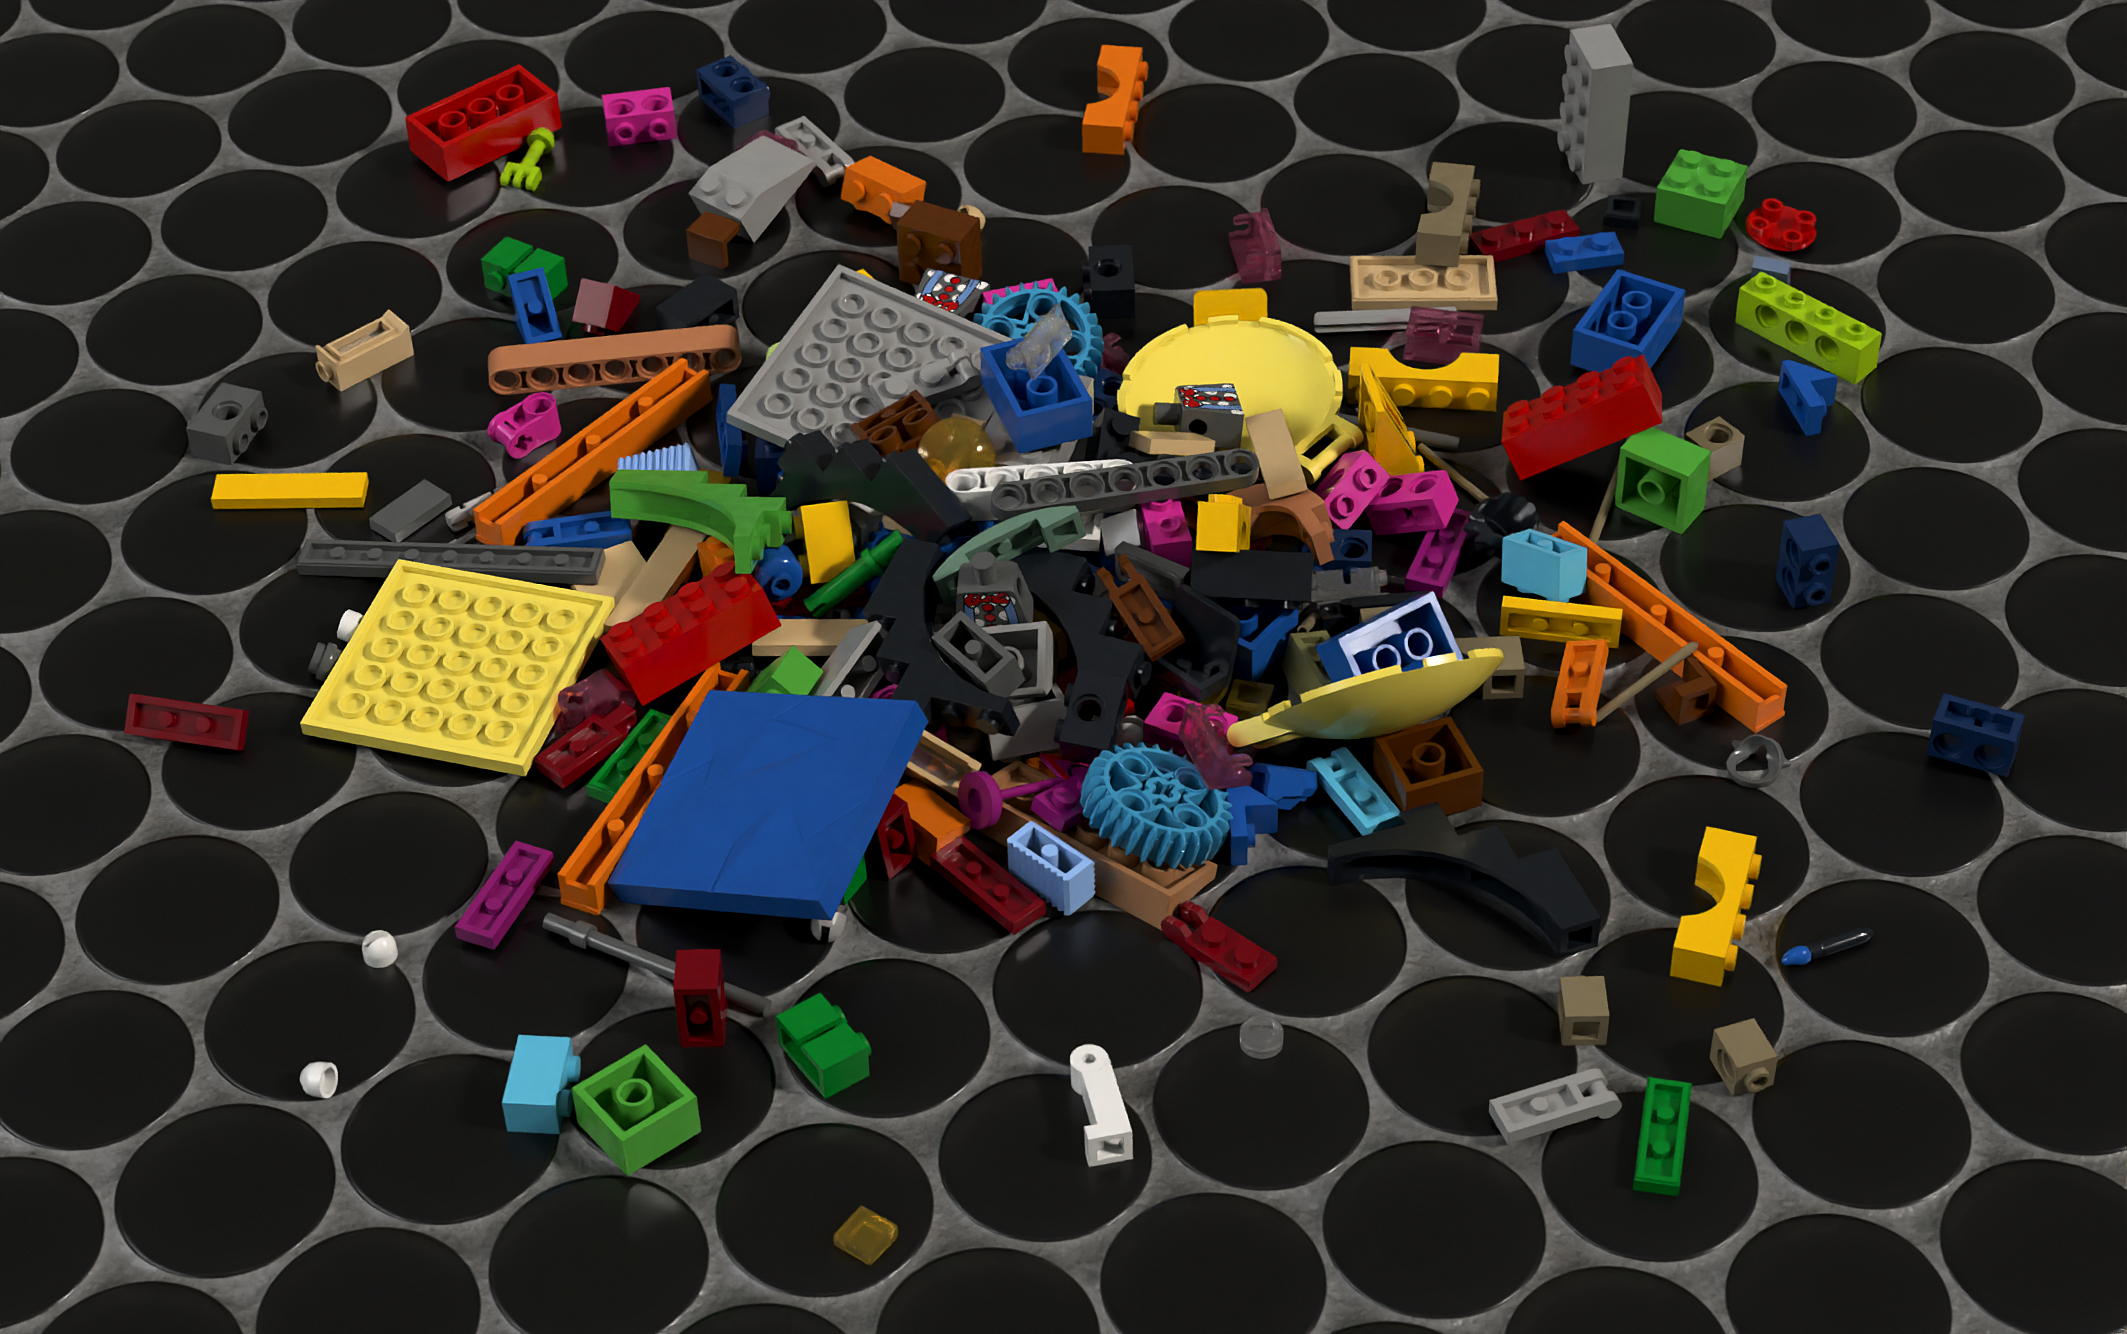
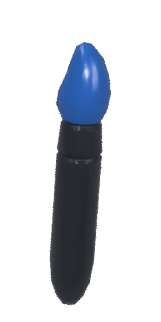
M1861 927L1819 940L1807 946H1795L1783 955L1781 963L1783 965H1805L1810 960L1822 958L1866 943L1873 937L1874 931L1871 928Z

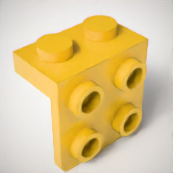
M1262 288L1199 290L1193 296L1194 327L1207 324L1209 317L1238 315L1239 321L1259 322L1261 317H1267V294Z

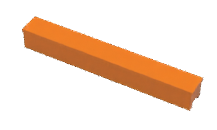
M680 358L475 507L473 514L477 532L476 539L486 545L516 546L523 540L522 530L525 524L532 521L554 518L616 472L617 461L620 457L625 459L627 455L633 457L634 454L639 455L712 401L713 395L711 394L709 372L703 369L698 373L688 368V361L686 359Z
M1563 521L1558 524V531L1550 536L1587 548L1586 593L1575 596L1584 602V605L1623 609L1620 632L1661 663L1689 642H1698L1697 650L1688 657L1694 656L1717 684L1715 703L1754 733H1758L1785 715L1784 704L1787 691L1785 683L1568 523ZM1684 659L1670 669L1681 678L1683 675Z
M720 662L706 669L558 872L562 905L596 916L601 913L614 894L607 883L651 799L660 787L669 765L709 690L745 692L750 685L749 671L741 669L738 675L721 670Z

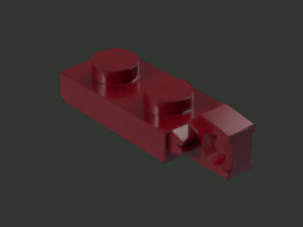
M624 702L607 716L592 714L537 755L536 759H534L536 769L561 788H566L620 746L638 724L635 714L636 710Z

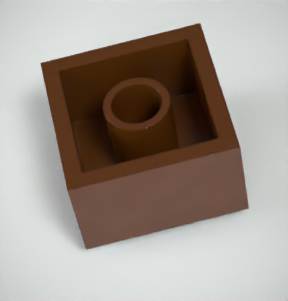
M916 200L896 223L900 281L919 286L927 268L977 281L982 276L979 217Z
M1451 716L1419 724L1402 731L1374 737L1373 773L1385 794L1401 812L1434 802L1439 803L1445 815L1481 806L1484 770Z

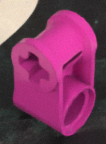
M545 392L529 395L522 402L505 412L497 414L491 420L487 429L489 438L495 443H502L510 456L514 458L525 457L534 449L559 436L561 425L556 400L553 395Z

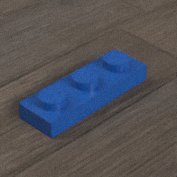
M720 384L716 408L722 471L725 477H738L740 463H747L748 441L744 440L746 431L727 423V412L737 400L736 388L732 384Z

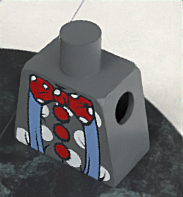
M927 268L914 297L974 322L975 313L982 314V292L990 291V284Z
M1233 383L1179 385L1175 388L1173 403H1154V425L1174 426L1175 432L1202 435L1214 440L1215 447L1240 449L1244 413Z
M982 551L972 557L971 563H963L959 566L956 614L960 611L964 612L980 627L1033 622L1034 599L1017 563L1013 561H995L992 553Z

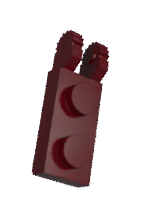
M1190 900L1183 902L1178 907L1179 909H1177L1183 921L1170 915L1161 921L1160 926L1166 937L1172 939L1174 943L1184 948L1185 953L1246 992L1252 991L1277 968V957L1212 916L1209 918L1202 907L1197 904L1195 905ZM1186 924H1189L1195 931L1192 933Z

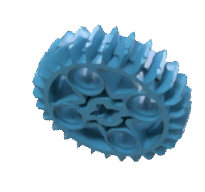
M1037 281L1034 282L1032 289H1025L1023 283L1020 282L1019 291L1014 293L1006 286L1005 297L1001 298L994 293L992 296L993 305L983 302L982 314L975 313L974 323L1013 340L1054 331L1065 353L1069 351L1078 353L1074 356H1068L1077 374L1086 377H1096L1098 375L1097 368L1102 365V354L1104 351L1102 328L1098 325L1096 313H1090L1089 303L1080 304L1078 293L1068 298L1065 286L1058 293L1053 291V284L1051 282L1046 289H1040ZM1025 312L1023 320L1010 318ZM1040 313H1049V314H1051L1050 316H1047V317H1040V316H1038V314H1040ZM1061 319L1069 321L1078 331L1060 328Z
M1125 742L1122 747L1112 745L1109 751L1102 750L1100 755L1094 758L1081 786L1080 804L1084 807L1083 815L1086 818H1090L1089 826L1091 828L1100 829V839L1109 838L1112 840V849L1119 846L1126 850V857L1132 853L1140 857L1141 863L1146 859L1154 861L1156 867L1161 866L1162 863H1167L1171 869H1175L1180 863L1185 869H1189L1193 863L1199 866L1205 860H1212L1214 855L1223 846L1230 830L1229 820L1233 819L1232 814L1228 812V808L1233 806L1227 802V795L1229 794L1222 791V782L1212 781L1213 772H1203L1200 762L1192 764L1187 761V754L1180 757L1173 754L1172 748L1166 752L1160 750L1157 744L1152 746V748H1147L1143 742H1139L1134 748L1129 742Z

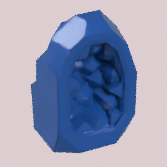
M1256 763L1250 767L1247 785L1277 803L1278 809L1291 810L1299 801H1306L1307 797L1312 796L1318 789L1317 772L1311 770Z

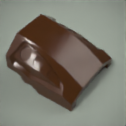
M917 390L910 392V395L862 421L849 425L857 441L867 438L882 458L893 451L901 453L915 448L929 466L941 461L951 441V436L946 426L937 416L929 402Z

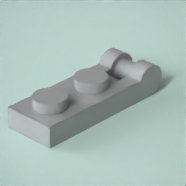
M805 116L775 128L776 139L782 145L816 162L817 165L812 172L817 176L823 187L835 184L836 179L840 177L844 178L846 167L854 164L853 159Z
M960 348L950 353L947 358L871 383V394L881 410L910 395V392L917 390L932 405L980 387L982 385L981 372L977 367H972V358L967 350ZM959 373V376L957 377H950L951 375Z
M1594 1068L1489 1101V1113L1507 1144L1596 1116L1601 1119L1610 1118L1619 1112L1622 1105L1617 1095L1606 1088L1608 1082L1602 1071Z

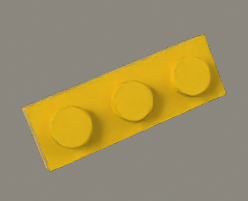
M1503 596L1499 635L1520 636V638L1567 643V641L1606 639L1608 648L1618 649L1623 609Z

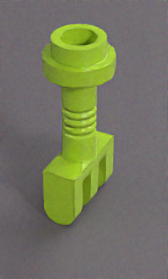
M539 127L530 132L527 137V144L530 147L521 164L507 163L500 177L501 185L510 186L513 181V187L521 189L526 182L527 190H536L542 179L540 167H535L542 154L550 153L554 147V135L551 131Z

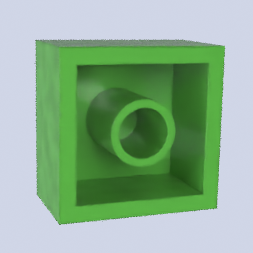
M1680 149L1657 187L1654 222L1721 239L1744 200L1748 166L1728 159L1703 155L1697 151Z
M1654 427L1632 435L1620 448L1614 506L1682 535L1704 510L1711 451Z
M646 1044L572 1087L577 1123L627 1176L701 1132L697 1097Z

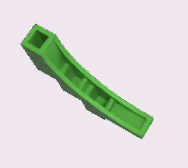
M617 469L609 481L611 518L669 523L711 535L725 543L734 552L735 574H751L758 560L763 559L765 547L781 548L787 534H792L793 514L792 511H786V497H747L746 484L708 483V471Z

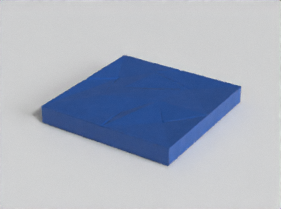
M709 690L669 765L660 787L651 799L607 884L621 903L832 921L920 740L928 719L917 701Z

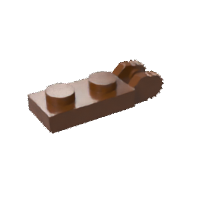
M1124 553L1117 560L1123 573L1129 577V582L1118 588L1114 583L1115 580L1104 567L1097 570L1096 573L1109 592L1110 600H1112L1138 643L1143 645L1148 658L1153 663L1186 642V640L1143 574H1138Z

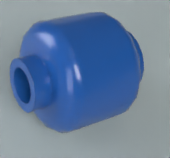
M783 544L781 548L765 547L763 559L758 560L751 573L753 578L763 588L770 601H782L790 598L798 591L803 580V571L794 552Z

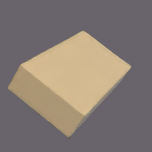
M1131 431L1129 446L1148 454L1196 455L1214 452L1215 441L1196 433Z

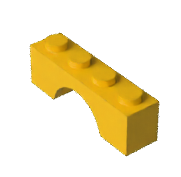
M1351 347L1347 404H1359L1360 364L1369 363L1395 406L1496 411L1499 354L1461 353L1453 363L1445 367L1416 369L1398 362L1388 349Z
M1208 494V502L1198 501L1196 550L1240 553V550L1250 549L1251 507L1242 504L1243 498L1233 495Z
M1706 827L1698 856L1695 885L1708 892L1715 899L1717 905L1701 914L1682 916L1673 946L1670 976L1721 987L1725 970L1734 971L1738 946L1732 945L1733 939L1742 940L1746 915H1742L1740 912L1741 909H1750L1754 885L1748 884L1749 879H1758L1762 855L1755 854L1756 836Z

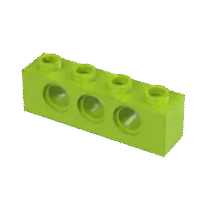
M1762 271L1739 288L1735 323L1854 385L1877 368L1881 332Z

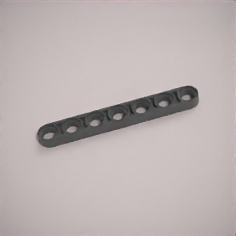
M1231 449L1005 482L996 486L992 492L991 512L998 520L1005 521L1024 513L1049 507L1076 506L1080 513L1244 489L1256 482L1259 471V459L1250 450ZM1235 463H1245L1252 470L1247 474H1237L1230 467ZM1199 468H1205L1211 471L1213 476L1207 480H1200L1194 477L1192 472ZM1159 474H1167L1173 477L1175 481L1170 485L1162 486L1157 484L1153 478ZM1127 479L1135 483L1136 487L1131 491H1122L1115 486V483L1119 480ZM1083 485H1090L1097 490V493L1091 497H1084L1079 495L1076 489ZM1043 491H1052L1059 498L1054 502L1046 503L1038 499L1037 495ZM1011 496L1020 503L1014 508H1004L998 501L1003 497Z

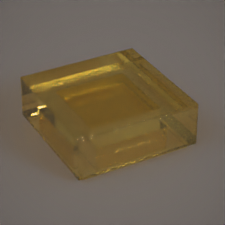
M1234 679L1226 703V713L1238 716L1241 719H1250L1268 712L1273 698L1274 685Z
M861 1205L833 1235L834 1245L871 1266L898 1237V1226Z

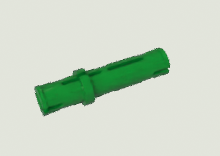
M895 529L892 534L871 550L865 548L858 560L809 597L803 599L807 609L810 612L814 611L813 616L816 619H821L824 614L877 575L880 578L885 573V568L889 566L903 539L906 537L902 538L903 534L901 531Z

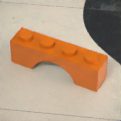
M1102 45L1097 63L1098 92L1109 96V98L1087 104L1082 123L1083 152L1124 155L1126 142H1132L1134 122H1137L1139 102H1142L1143 82L1147 81L1148 62L1142 61V48Z

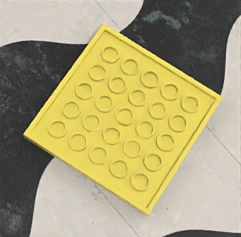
M398 559L300 722L302 732L305 735L526 777L604 632L603 624L616 607L614 597Z

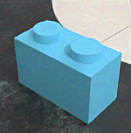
M1527 529L1503 537L1502 582L1517 587L1519 592L1535 593L1546 597L1547 601L1567 603L1570 598L1586 593V547L1533 529Z
M518 1035L502 1101L507 1131L560 1134L564 1116L570 1117L572 1112L573 1093L570 1090L571 1083L579 1081L581 1069L580 1057L573 1054L571 1038Z

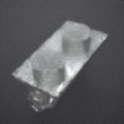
M1055 304L1046 315L1039 316L1035 321V325L1024 336V340L1020 341L1015 348H1011L1006 353V365L1010 369H1027L1031 379H1036L1073 337L1059 304Z
M1378 566L1350 569L1351 584H1344L1343 569L1315 570L1312 590H1315V598H1312L1311 603L1317 602V609L1320 610V605L1340 602V600L1350 599V597L1389 594L1380 592V586L1387 585L1386 570H1379Z

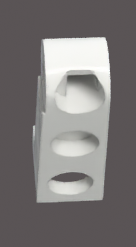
M1093 1044L1077 1047L1070 1055L1071 1086L1074 1091L1082 1095L1091 1124L1084 1126L1085 1154L1088 1165L1092 1167L1133 1159L1132 1129L1108 1054L1103 1048Z

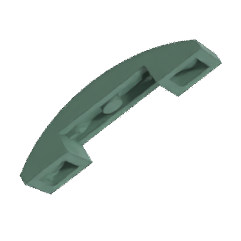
M1058 506L1031 511L998 523L967 541L950 555L932 576L943 605L946 606L957 600L959 566L963 563H971L972 557L978 552L987 551L992 553L995 561H1009L1043 543L1046 544L1052 553L1085 537L1086 532L1076 506Z

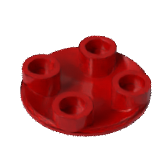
M1769 198L1762 202V207L1753 210L1747 216L1745 228L1749 236L1764 247L1777 251H1797L1808 247L1815 240L1816 217L1809 211H1799L1792 207L1783 206L1781 201Z

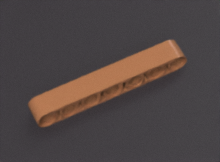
M712 325L502 346L495 348L488 355L489 386L495 393L500 395H512L650 381L680 358L686 359L688 361V368L698 373L703 369L708 371L709 375L728 373L736 370L741 364L740 338L738 331L730 325Z

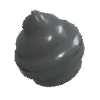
M318 642L307 672L315 674V679L325 682L342 651L337 649V645L329 642L328 645Z

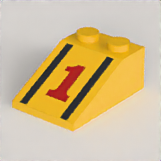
M1361 363L1358 428L1362 431L1364 440L1357 446V451L1365 450L1390 476L1424 472L1423 458L1421 455L1416 456L1415 454L1416 442L1413 431H1407L1402 415L1369 363Z

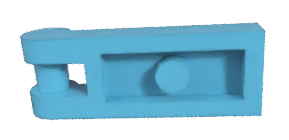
M1346 747L1332 751L1331 756L1325 759L1316 757L1307 761L1306 769L1317 772L1318 783L1362 836L1398 826L1399 812L1401 811Z

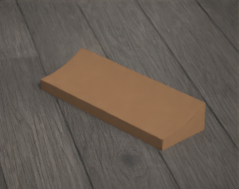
M1019 760L991 775L1000 790L1052 779ZM1044 791L1002 800V813L996 824L985 829H975L971 826L972 829L1008 848L1007 839L1028 822L1034 821L1095 862L1093 866L1095 868L1093 872L1095 873V895L1162 930L1160 924L1163 919L1168 915L1175 917L1179 913L1178 907L1183 902L1189 901L1203 887L1215 879L1218 866L1209 860H1205L1199 866L1193 863L1189 869H1185L1180 863L1175 869H1171L1167 863H1162L1161 866L1156 867L1154 861L1148 859L1141 863L1140 857L1132 853L1126 857V850L1119 846L1112 849V840L1109 838L1100 839V829L1089 826L1090 818L1060 833L1030 810L1034 797Z

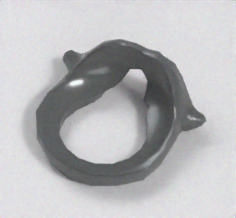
M1758 734L1750 735L1741 741L1733 740L1732 745L1735 749L1726 761L1729 776L1734 782L1747 788L1770 786L1777 779L1781 769L1791 765V762L1785 758L1782 748L1777 741ZM1760 746H1765L1767 749L1768 775L1759 780H1750L1740 776L1736 771V765L1749 758Z

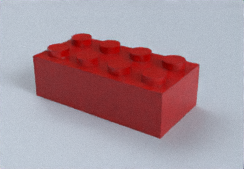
M520 64L405 117L410 151L448 182L482 165L489 164L505 154L518 150L527 144V137L530 132L539 127L546 128L551 132L562 128L558 94Z
M1644 355L1635 358L1627 356L1619 359L1611 368L1602 372L1591 371L1585 373L1573 384L1565 387L1561 385L1551 387L1539 398L1529 402L1527 400H1520L1509 406L1503 414L1501 443L1521 481L1661 424L1662 392Z
M734 560L720 564L711 574L701 580L682 586L678 593L668 599L649 605L642 614L628 622L614 625L607 634L600 637V640L620 677L641 705L644 706L782 625L763 588L751 574H735Z

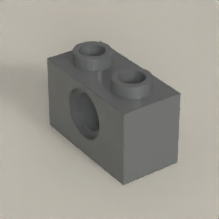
M221 383L186 427L192 456L233 465L240 454L246 451L250 441L267 422L268 412L264 406L262 392Z
M962 611L958 612L931 637L943 662L965 681L982 691L1007 698L1025 681L1015 656Z

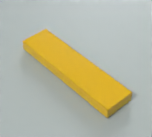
M367 472L217 474L211 502L213 509L361 508L365 504L369 481Z

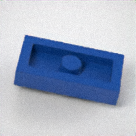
M1601 232L1593 235L1563 237L1561 239L1545 241V254L1554 274L1623 265L1624 252L1615 232Z

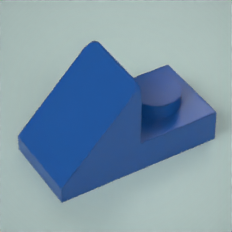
M543 267L507 276L516 310L514 319L525 344L541 343L562 338Z
M1784 360L1781 364L1778 390L1805 435L1819 434L1822 418L1827 413L1826 406L1834 403L1838 378L1832 373L1792 360Z
M1233 776L1225 777V792L1229 794L1227 795V802L1233 805L1228 808V812L1233 816V819L1229 820L1230 830L1228 832L1231 866L1247 865L1248 848H1255V834L1277 832L1278 805Z

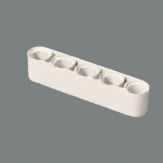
M1114 459L959 469L947 475L945 485L973 517L970 522L998 520L991 512V495L994 488L999 484L1132 463L1126 460ZM1122 479L1115 483V486L1122 491H1131L1136 487L1135 483L1127 479ZM1083 485L1076 489L1077 493L1084 497H1091L1097 493V490L1090 485ZM1043 491L1037 495L1038 499L1046 503L1054 502L1059 498L1052 491ZM1011 496L1003 497L998 501L1004 508H1014L1020 503ZM1134 505L1080 512L1079 514L1123 512L1133 508Z

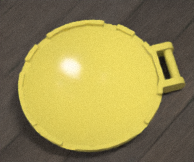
M1238 315L1209 317L1207 324L1191 328L1183 324L1156 337L1137 352L1125 368L1120 390H1117L1118 411L1140 418L1139 431L1175 432L1174 426L1153 424V406L1155 402L1173 403L1175 388L1179 385L1233 383L1244 413L1240 449H1247L1255 454L1245 422L1246 417L1282 409L1306 484L1309 485L1316 482L1322 476L1321 472L1349 448L1355 449L1364 440L1362 431L1356 425L1338 416L1343 398V383L1341 372L1333 362L1331 352L1323 343L1308 332L1294 325L1267 317H1261L1259 322L1239 321ZM1325 435L1335 440L1312 460L1302 455ZM1214 448V452L1231 450L1229 448ZM1149 454V455L1158 457V456L1161 455V454ZM1174 455V456H1176V457H1183V456H1190V455Z
M1496 648L1474 649L1468 652L1469 659L1458 661L1454 652L1425 658L1422 660L1424 667L1402 672L1399 664L1341 680L1300 694L1302 700L1300 704L1291 706L1290 700L1283 701L1268 708V712L1262 713L1260 716L1232 724L1227 731V739L1235 747L1252 745L1257 749H1267L1304 737L1359 739L1402 731L1440 715L1469 696L1503 663V652L1501 649Z

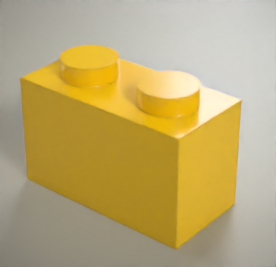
M847 500L800 506L797 509L798 516H793L795 540L802 539L803 555H797V559L803 571V578H807L808 586L826 584L856 561Z

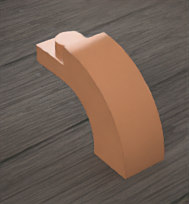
M1265 483L1255 484L1244 489H1237L1226 493L1227 495L1243 498L1242 504L1251 507L1250 542L1270 535H1290L1305 543L1319 565L1334 560L1330 544L1335 542L1334 531L1326 504L1316 493L1308 489L1305 492L1270 500Z

